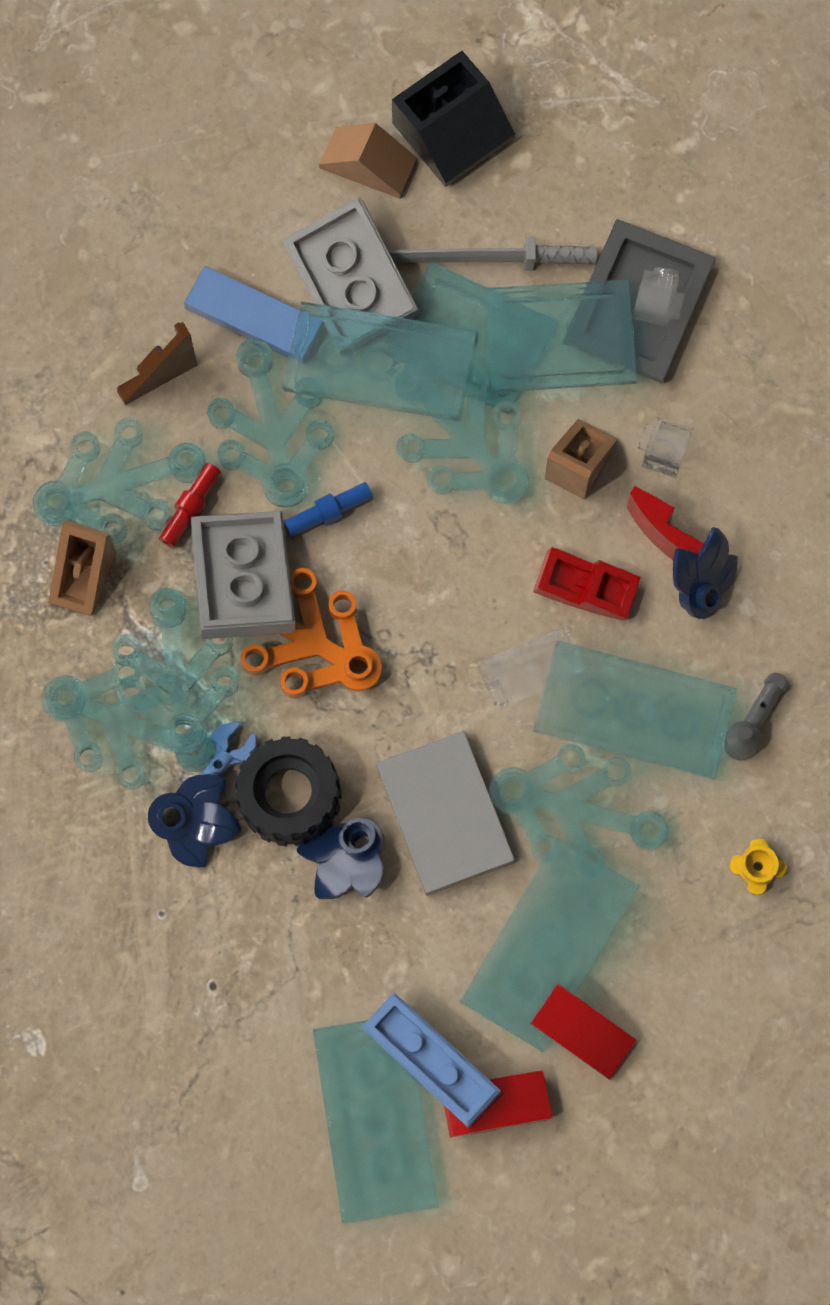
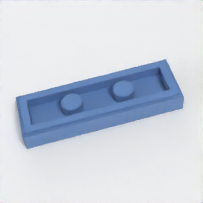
M204 266L184 302L185 309L303 365L324 329L323 321L207 266Z
M395 992L362 1026V1029L468 1128L474 1124L502 1093L500 1089Z

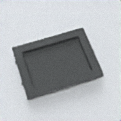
M616 219L562 345L663 384L716 257Z

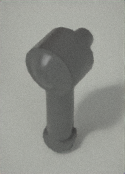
M772 673L768 675L764 680L765 685L744 721L736 722L728 729L724 738V749L731 758L739 761L752 758L757 752L761 743V733L759 730L778 698L786 692L788 686L787 680L782 674Z

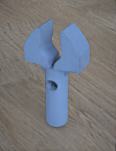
M232 722L219 726L210 736L211 742L216 745V755L200 775L211 774L222 777L230 766L240 765L243 760L246 761L250 756V752L257 747L255 733H252L241 749H234L228 753L230 750V739L235 737L242 728L241 723Z

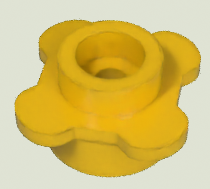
M764 839L752 840L749 848L741 856H733L729 863L730 871L742 877L747 883V890L753 895L763 894L766 891L767 884L774 878H782L787 869L784 860L778 859L775 852L769 848V844ZM760 863L762 870L756 871L753 867L754 864Z

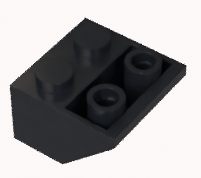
M463 50L391 99L392 124L445 187L515 139V132L490 82Z

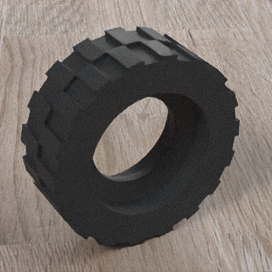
M288 736L281 737V739L275 741L273 739L265 741L263 746L255 747L250 752L247 760H243L239 767L240 773L235 779V786L237 788L235 798L240 808L239 810L249 828L254 833H259L261 839L269 843L273 841L278 846L287 847V844L299 846L310 839L314 841L320 837L321 832L331 827L334 816H338L340 810L339 799H342V790L333 762L329 756L326 757L323 750L319 746L309 744L306 739L299 738L297 740L291 739ZM283 770L299 771L311 783L312 792L308 803L301 810L294 813H280L274 810L266 800L265 791L269 780L276 773Z

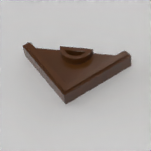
M178 322L174 325L176 336L164 349L157 345L137 366L138 376L117 387V393L125 405L197 366L191 334L183 322Z

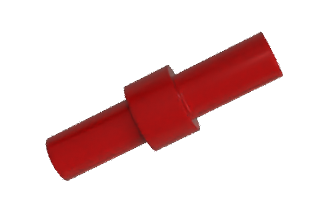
M206 463L189 491L183 490L174 504L176 512L159 537V540L168 547L175 548L190 524L191 517L200 516L207 504L204 500L222 473L216 466Z

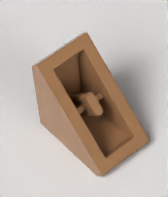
M377 123L341 126L335 128L319 163V168L400 199L417 163V157Z
M577 419L550 451L547 458L545 479L585 500L618 439Z
M67 520L62 523L48 603L89 616L93 615L116 555L109 533Z

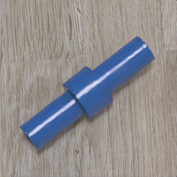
M366 482L334 497L330 493L315 500L314 507L283 521L285 528L292 538L322 522L327 526L343 518V512L372 499L373 495Z

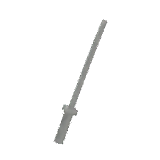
M526 237L524 248L389 250L395 263L524 262V270L533 271L534 263L540 262L593 265L597 263V247L536 245L535 237Z

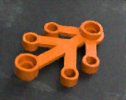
M299 568L293 571L290 575L291 591L298 599L304 625L295 621L294 633L280 634L291 640L292 642L266 649L256 644L247 646L241 653V664L244 671L250 675H261L267 668L318 656L332 665L306 673L297 667L289 668L283 672L280 683L282 691L286 696L300 698L307 691L338 683L356 692L366 691L375 686L381 677L382 664L378 654L373 649L362 645L355 619L357 605L353 594L341 590L332 594L329 599V612L339 622L344 646L342 648L326 638L315 595L317 590L315 574L307 568ZM301 577H307L311 580L312 584L308 589L300 590L294 585L296 580ZM345 599L351 603V608L344 613L336 611L334 608L335 603ZM253 653H258L264 658L262 664L257 667L249 666L246 663L249 655ZM361 660L365 662L368 666L366 671L361 674L353 673L350 670V665L354 661ZM292 676H298L304 681L302 687L297 690L289 689L286 686V682Z

